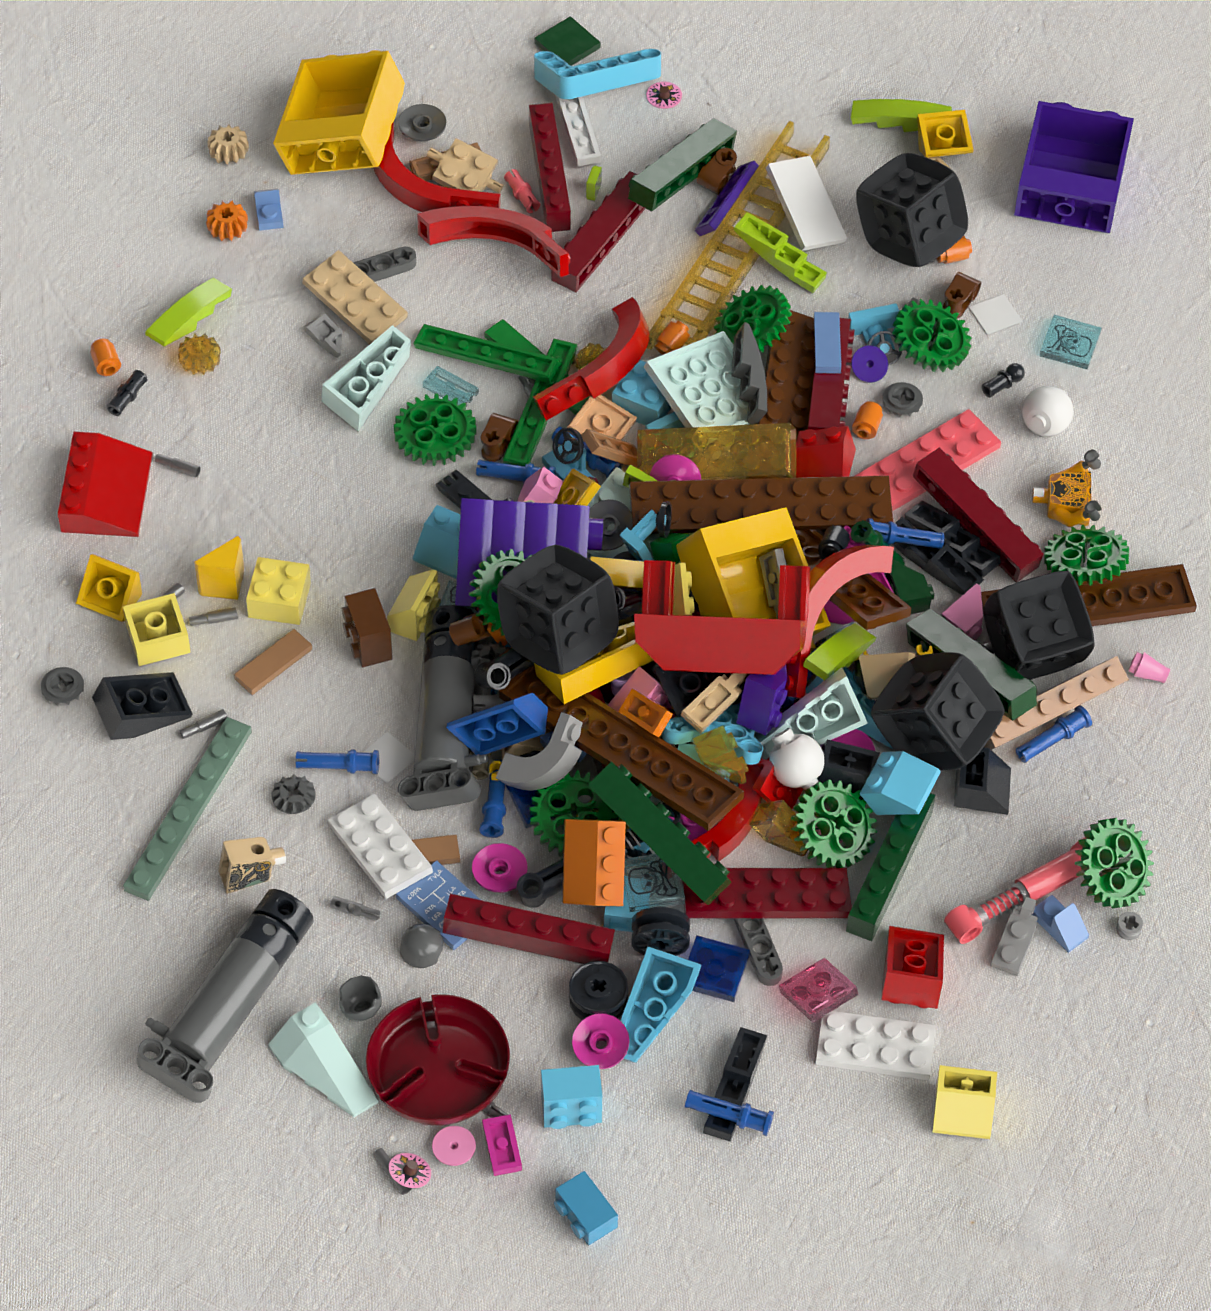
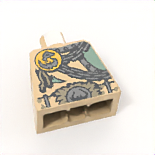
M264 837L224 841L218 872L226 893H232L267 882L271 876L272 866L286 863L283 847L270 849Z

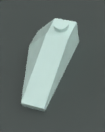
M316 1002L291 1016L268 1044L270 1050L284 1069L301 1077L311 1088L315 1087L327 1096L328 1100L351 1116L356 1117L378 1103V1099Z

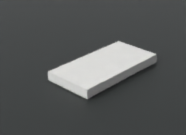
M811 156L769 163L766 166L767 173L802 251L840 244L846 241V234Z

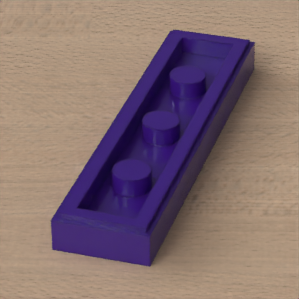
M755 161L740 165L735 170L696 226L694 231L699 236L715 231L760 167Z

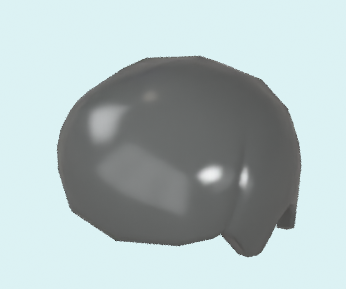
M422 923L409 927L401 940L400 953L404 962L416 968H427L435 965L443 951L444 941L440 931L431 925Z
M362 975L353 977L340 987L339 1006L342 1013L349 1020L364 1021L370 1019L380 1009L382 1004L381 992L377 983L371 977Z

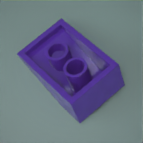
M786 665L775 675L750 674L746 678L737 724L765 736L773 727H778L782 718V713L779 712L780 707L787 696V690H785L787 681Z

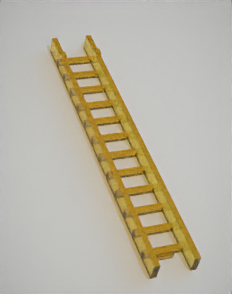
M788 121L667 306L660 312L659 318L649 331L648 349H653L657 343L656 339L672 318L697 328L694 336L690 337L685 345L692 344L708 336L716 324L715 318L721 316L719 310L727 307L725 303L731 301L733 295L760 256L752 248H750L748 253L723 244L728 234L742 239L734 231V224L738 218H742L747 213L744 209L750 201L775 211L769 220L755 214L752 215L776 229L786 216L781 202L779 204L755 194L760 185L775 191L771 180L765 178L768 174L766 166L769 163L776 162L781 153L794 158L811 156L817 168L829 150L830 136L824 135L812 155L787 146L794 135V122ZM717 251L742 260L737 270L711 259ZM707 267L731 277L726 287L700 277L705 268ZM696 284L719 293L720 296L715 303H711L689 293ZM686 301L708 310L709 313L702 321L680 312L678 309Z

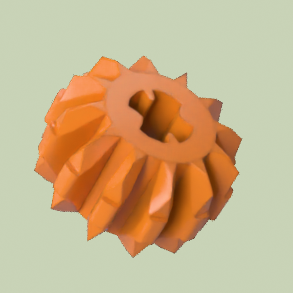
M222 200L221 205L213 204L212 209L208 210L207 229L211 232L213 238L219 237L221 242L225 238H229L232 242L233 237L241 238L242 232H246L247 213L243 210L241 204L235 205L233 200L225 204Z

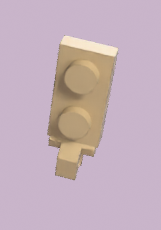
M733 673L729 678L725 674L718 676L682 711L681 716L701 734L738 698L742 692L739 687L746 681L745 677L747 674Z

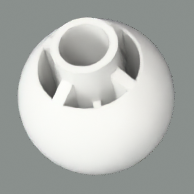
M1042 386L1033 390L1026 397L1022 407L1023 420L1033 433L1045 437L1055 436L1069 426L1073 417V405L1067 393L1062 389L1054 386Z
M791 728L775 735L772 738L775 746L770 753L769 761L774 765L773 774L777 777V780L791 788L802 786L804 790L818 783L817 777L821 775L824 768V754L817 741L805 734H794Z

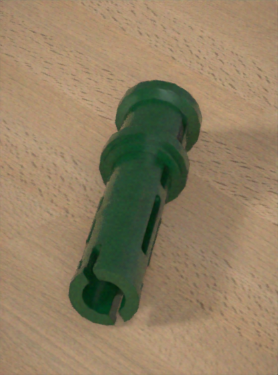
M867 521L857 522L850 531L851 539L858 544L889 546L883 541L882 534L877 530H873L872 525ZM893 550L892 560L904 565V557Z

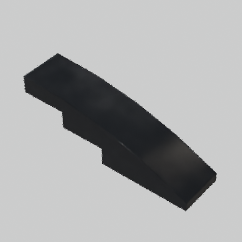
M922 500L904 514L905 518L916 529L944 533L943 547L946 544L951 547L981 577H985L1001 564L1000 555L981 546L980 538L962 529L959 519Z
M903 517L895 523L898 527L915 529ZM900 542L892 544L922 570L961 595H964L976 583L980 585L984 581L947 544L942 549Z
M740 1027L723 1069V1076L714 1098L740 1106L743 1103L745 1104L768 1035ZM709 1114L703 1133L731 1142L737 1123Z

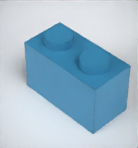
M585 1171L555 1188V1208L562 1217L567 1216L578 1239L583 1238L588 1246L618 1228V1214Z

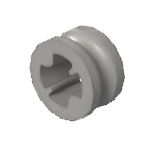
M1135 912L1121 914L1116 927L1118 935L1126 940L1138 938L1141 934L1143 920ZM1128 922L1134 924L1131 930L1125 928Z

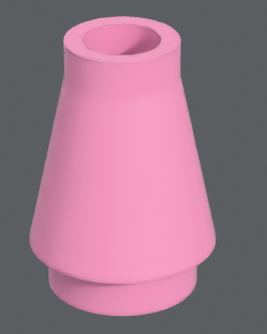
M1136 652L1128 671L1134 673V677L1165 683L1170 668L1165 667L1145 652L1143 654Z

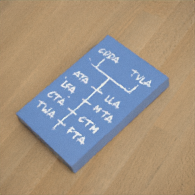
M435 861L431 865L433 873L398 892L396 899L424 924L431 925L439 930L443 941L455 950L467 938L442 933L444 915L450 893L478 900L481 899L438 861Z

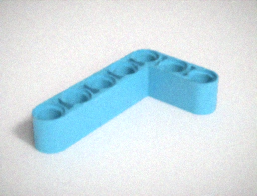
M644 49L576 66H570L553 52L540 51L534 54V78L561 99H574L657 79L661 76V52L657 49Z

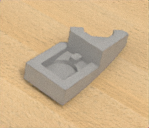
M323 314L306 327L305 332L322 348L337 358L341 355L342 329H339L326 314Z

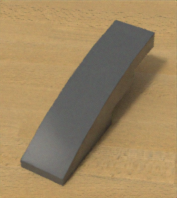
M744 322L734 336L731 376L741 379L739 399L749 402L747 423L757 425L767 413V386L764 366L757 342L750 325Z

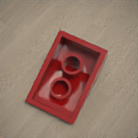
M833 426L824 429L799 431L794 451V478L849 477L856 452L849 427Z
M889 926L881 1000L889 1001L893 1004L915 1005L920 1008H938L943 984L944 934Z

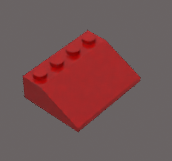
M73 431L58 509L61 532L139 537L153 452L101 433Z

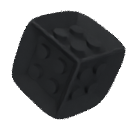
M914 153L898 155L867 177L856 191L858 213L868 244L879 254L911 267L927 265L957 243L968 230V213L959 178L949 167L927 157Z
M551 545L538 551L509 571L498 584L497 601L500 621L508 644L517 653L550 672L565 674L578 668L606 648L617 636L619 628L615 590L610 576L598 564L567 547Z
M1069 571L1052 572L1008 585L992 593L984 605L985 625L994 653L1008 666L1014 667L1026 679L1032 680L1053 674L1083 662L1095 647L1093 628L1079 587Z
M942 652L916 656L903 664L875 701L871 715L877 728L894 751H904L943 771L958 769L969 764L991 738L999 726L1005 710L993 687L969 658L956 652Z

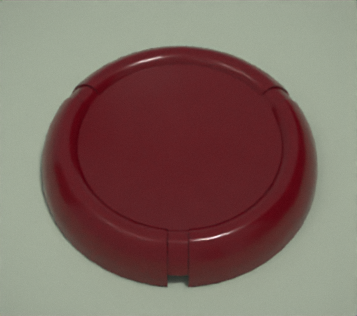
M435 994L431 995L432 1001L422 1002L421 997L409 1000L393 1009L380 1021L368 1043L366 1067L370 1083L376 1095L395 1114L423 1125H449L473 1117L485 1109L497 1097L508 1074L510 1049L504 1029L487 1009L463 997Z

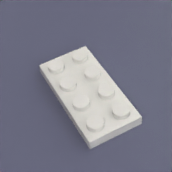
M375 794L328 819L330 828L385 899L433 873L431 864Z
M823 1010L816 1065L929 1081L936 1025Z

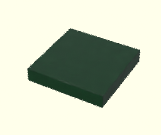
M571 16L534 38V43L542 51L553 52L570 66L601 48V42Z

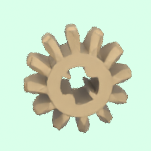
M230 124L225 128L219 125L218 130H211L207 141L211 158H215L217 163L225 161L227 165L231 161L237 164L239 159H245L246 152L249 149L245 131H241L239 126L231 128Z

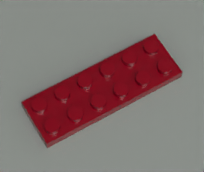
M726 868L730 872L726 877L731 883L709 905L704 903L681 879L684 913L689 918H848L852 909L847 868Z

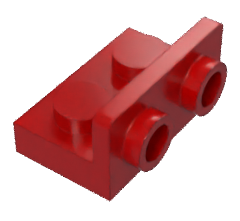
M770 757L767 760L761 759L756 765L762 771L752 789L780 815L789 817L803 788H791L780 783L773 774L774 765L769 761Z

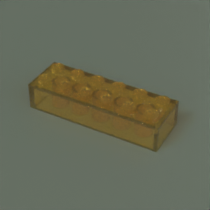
M791 423L637 430V469L650 476L653 465L660 458L676 454L692 460L697 465L702 480L796 478V429Z

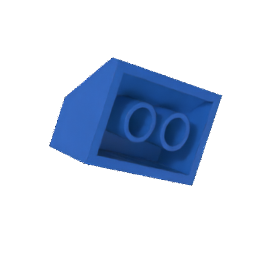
M530 693L447 723L446 728L472 752L483 755L545 734L548 707L535 694Z

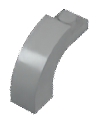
M561 712L551 740L545 749L535 756L526 758L505 753L496 779L508 786L522 790H538L555 784L568 774L581 755L582 751L574 745L581 734L583 723L573 716Z

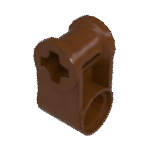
M722 148L717 151L708 164L701 169L697 177V184L719 195L736 170V152L730 148Z
M957 272L945 291L946 301L942 308L946 309L950 306L951 314L958 312L957 319L962 317L971 302L977 297L982 282Z
M494 412L490 415L488 423L480 436L481 443L483 444L481 455L484 460L496 462L502 459L518 424L517 419Z
M476 613L451 623L449 633L453 642L457 646L490 637L491 634L487 630L488 624H482L485 619L484 615L476 617Z

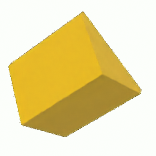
M965 110L918 114L919 151L925 157L973 153L974 149Z
M236 536L194 562L198 593L201 596L238 600L245 569L241 538Z
M90 554L76 604L124 622L123 606L137 603L142 595L139 572Z

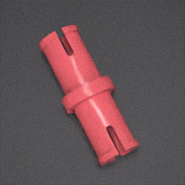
M516 169L511 170L514 177L508 171L504 179L512 188L514 197L521 201L528 213H533L530 206L536 212L541 204L532 193L529 183L524 182Z

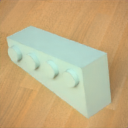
M392 325L322 385L321 401L355 430L359 431L408 360L411 340Z
M841 667L783 712L777 728L773 727L766 736L756 733L754 737L762 744V756L767 760L775 746L772 738L788 728H791L794 734H805L812 737L821 745L827 739L832 740L868 723L849 680Z

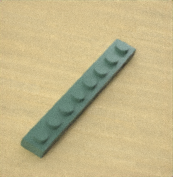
M229 717L225 719L124 883L125 892L147 901L150 900L252 733L251 726Z

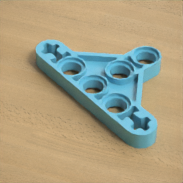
M741 703L730 705L701 734L682 716L670 719L662 732L663 740L670 744H683L687 742L703 744L733 752V755L738 760L750 765L759 763L763 752L762 744L754 737L756 731L736 723Z

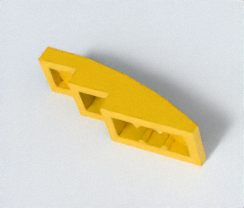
M602 557L589 558L608 573L613 586L643 591L644 562Z

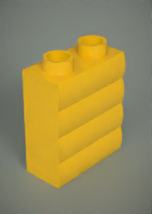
M372 50L360 54L327 55L321 58L301 60L273 142L290 175L371 168L380 165L385 145L389 139L391 124L396 117L398 103L403 95L405 85L389 51Z
M786 507L701 528L676 545L681 563H686V571H691L692 587L690 588L698 603L700 615L706 617L777 619L773 607H769L759 560L760 556L774 549H783L787 565L808 566ZM824 607L816 622L813 636L831 626ZM813 638L810 652L816 649Z

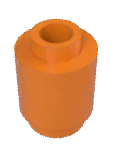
M963 236L951 248L936 258L937 262L948 264L968 259L969 254L972 253L971 241Z
M678 320L676 323L670 321L656 339L657 343L654 348L662 355L682 348L690 338L689 328Z
M104 338L92 343L90 354L98 374L112 376L121 368V362L114 344Z
M867 401L859 407L852 425V431L860 439H872L876 436L883 417L882 408L879 404Z

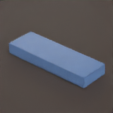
M814 312L815 373H841L839 312Z

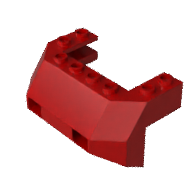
M644 560L642 614H634L635 642L663 670L775 675L804 649L809 613V566L780 565L778 619L673 615L675 562Z

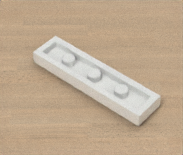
M556 96L577 166L601 163V154L583 97L561 99Z

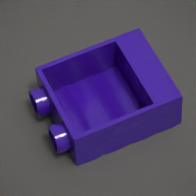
M1038 101L1019 182L1014 216L1110 233L1134 118L1120 116L1113 111L1098 112L1076 108L1065 102L1049 103Z
M461 498L455 605L472 607L471 604L476 601V597L470 596L469 593L476 590V588L469 583L477 579L473 572L478 569L481 570L478 564L483 561L487 562L486 558L492 554L495 556V553L501 550L505 554L506 551L513 549L514 555L519 551H523L524 559L551 545L567 547L586 558L587 550L601 551L603 519L589 518L590 506ZM503 570V576L508 573L506 570ZM492 592V599L498 604L497 595Z

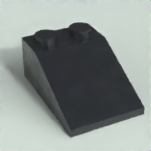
M661 667L654 669L676 717H681L682 711L718 676L725 674L729 678L733 674L663 670ZM745 682L739 687L742 690L741 694L731 705L741 702Z
M174 672L103 677L92 696L110 740L136 738L189 719L193 715Z

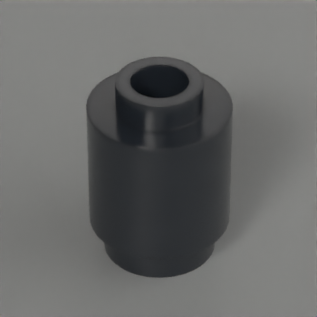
M830 526L826 529L818 546L819 556L822 560L847 548L850 542V535L846 529L840 526Z

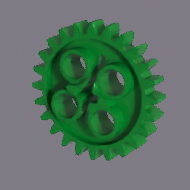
M760 285L755 290L751 286L748 293L742 290L740 297L733 295L734 301L732 303H725L727 309L719 310L722 316L715 318L718 324L713 327L716 331L715 334L724 331L734 345V336L744 322L748 323L759 350L764 352L765 345L772 347L771 341L773 339L780 340L778 334L786 332L783 325L790 324L788 317L792 315L789 310L791 305L778 288L773 289L769 285L765 289L763 285Z
M920 299L918 303L911 301L909 306L905 304L902 310L898 312L892 325L895 327L892 334L897 336L894 342L901 343L898 350H906L905 358L913 357L914 365L921 362L923 369L929 365L932 372H935L937 367L944 372L947 367L950 370H953L955 365L959 367L969 354L968 351L972 346L969 342L972 337L967 335L970 329L962 327L965 320L957 319L958 312L951 314L950 306L943 309L941 302L935 306L932 299H929L927 304ZM935 320H936V322H937V323H936V328H935L934 331H933L932 328H933V326H934V324H935ZM930 340H931L932 343H931V345L929 346V350H928V349H927V348H928V343H929Z
M435 393L434 399H430L425 394V400L421 401L418 397H415V404L407 402V409L400 408V416L395 417V442H398L399 450L404 449L405 456L412 454V461L422 458V465L431 460L432 465L435 466L437 460H440L443 465H446V459L449 458L451 461L456 462L455 455L464 457V450L470 451L471 443H475V435H477L476 418L472 417L471 409L466 410V403L458 405V398L449 401L446 394L443 399H439L438 393Z
M1082 525L1080 530L1071 527V532L1061 530L1062 536L1054 534L1053 540H1048V546L1044 547V564H1046V569L1051 570V573L1069 571L1075 581H1078L1079 586L1084 581H1087L1089 586H1092L1093 581L1103 584L1104 578L1111 581L1112 575L1120 576V570H1126V564H1129L1127 540H1122L1121 534L1115 535V530L1105 532L1104 526L1099 530H1096L1095 525H1092L1090 529H1086ZM1086 556H1087L1086 566L1083 567V563H1085V561H1086Z
M513 549L506 551L505 554L501 550L495 553V556L493 554L486 558L487 562L483 561L478 564L481 570L478 569L473 572L477 579L469 583L476 588V590L469 593L470 596L476 597V601L471 606H479L480 609L475 614L476 617L484 615L485 619L482 624L492 623V632L500 628L501 636H504L501 626L498 604L493 601L491 594L493 592L497 595L498 584L504 577L503 570L509 572L530 557L528 556L524 559L523 551H519L514 555Z
M579 770L576 771L574 777H570L568 773L564 776V779L546 787V790L538 789L537 794L539 797H532V804L536 807L530 808V815L535 816L530 819V825L537 826L533 830L534 836L542 834L540 844L549 842V852L555 847L558 848L559 857L564 853V834L559 833L556 828L564 825L565 819L619 820V816L613 813L614 811L588 786L591 782L589 772L584 778H580ZM582 795H588L592 798V801L582 803L578 798ZM555 800H561L565 805L561 808H555L551 803ZM575 811L578 817L573 818V815L570 814V812ZM553 816V817H556V819H555V820H551L550 817Z
M831 780L823 784L818 782L813 787L811 786L806 789L805 794L798 797L800 803L793 806V809L798 813L791 816V819L797 822V825L792 827L791 830L799 832V836L794 841L803 842L799 850L804 851L808 849L810 852L807 859L809 860L816 856V865L819 866L826 861V868L834 866L836 868H844L845 865L848 868L855 865V862L862 861L864 859L863 855L871 852L868 846L875 844V841L870 836L877 833L876 829L871 828V824L877 822V819L869 818V814L873 810L871 808L866 809V801L859 799L861 791L858 790L852 793V785L848 784L843 788L842 781L840 780L834 784ZM824 802L828 804L830 811L825 809ZM847 814L852 817L853 823L848 820ZM815 826L820 829L821 836L815 831ZM839 838L843 840L844 848L840 845Z
M1118 818L1098 820V823L1090 825L1091 830L1083 832L1086 839L1078 840V843L1083 848L1082 850H1075V853L1081 856V860L1075 862V865L1081 866V870L1076 875L1083 876L1084 880L1080 886L1089 887L1086 895H1095V903L1102 902V907H1111L1112 909L1129 907L1131 903L1139 902L1138 896L1146 895L1143 887L1151 886L1146 878L1147 876L1154 875V873L1148 870V866L1153 865L1154 862L1148 860L1147 856L1153 852L1152 850L1145 849L1149 841H1141L1140 838L1143 832L1134 831V823L1127 824L1126 819L1118 820Z

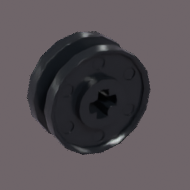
M652 907L643 909L632 917L633 933L631 946L636 952L645 956L647 948L651 947L678 956L685 953L689 948L690 935L688 933L690 932V919L685 913L669 907Z
M591 961L581 965L572 974L569 981V1001L572 1011L581 1020L594 1014H608L618 1019L624 1013L628 1002V982L623 971L614 964L605 961Z

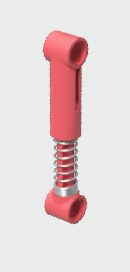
M1076 842L1070 851L1016 879L1015 884L1010 889L1006 888L1004 892H999L998 896L993 895L992 899H986V903L981 902L974 907L960 905L947 914L944 923L961 944L974 940L991 918L995 920L997 915L1002 916V912L1008 913L1010 908L1014 910V906L1023 904L1026 897L1038 900L1080 877L1076 874L1081 870V866L1075 865V862L1081 860V856L1077 855L1075 850H1082L1083 847Z

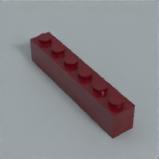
M553 103L529 105V128L545 224L552 229V232L571 230V209Z
M629 171L624 178H620L611 194L608 193L604 197L601 206L592 211L585 225L582 224L579 227L575 237L566 242L564 250L570 256L569 275L559 277L551 270V281L577 293L646 208L628 199L630 191L629 182L634 175L638 174Z
M840 318L841 373L814 372L808 429L815 430L833 426H845V421H840V418H846L847 402H842V399H848L849 384H844V380H850L851 366L846 365V362L852 361L853 347H848V344H853L855 329H850L851 319Z
M939 447L916 463L913 473L915 480L949 515L960 520V526L964 530L979 537L981 546L1000 555L1001 564L999 566L1016 583L1039 568L1044 555L1039 545L1032 542L1024 534L1022 528L1014 524L1007 517L1005 511L989 498L985 490L980 489L972 481L967 472L962 471L949 454H946Z
M450 893L444 915L442 933L586 964L591 961L609 962L615 929Z

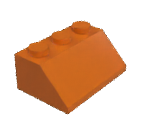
M565 819L563 904L623 906L625 821Z

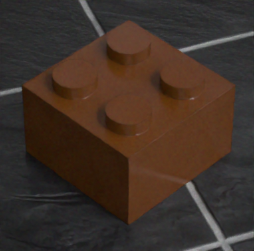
M372 588L345 595V607L341 608L345 621L343 629L346 638L351 637L352 643L350 647L354 659L359 658L362 668L393 660L391 629L376 589Z

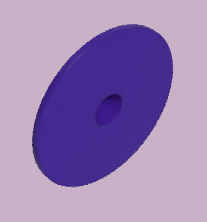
M863 346L852 357V370L864 382H877L887 373V356L876 346Z

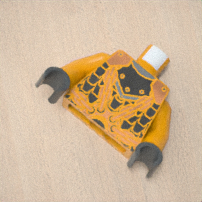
M1089 450L1084 455L1085 462L1081 460L1063 471L1051 474L1047 488H1033L1032 503L1047 504V517L1067 527L1078 524L1089 526L1090 519L1098 521L1100 518L1098 511H1101L1102 508L1098 501L1092 500L1091 471H1088L1089 467L1096 470L1101 466L1097 451Z

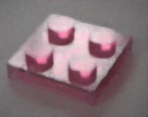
M822 958L779 985L780 993L812 1023L859 995L857 986L826 958Z

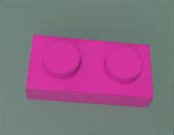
M511 1114L483 1119L482 1126L493 1176L522 1171V1163Z

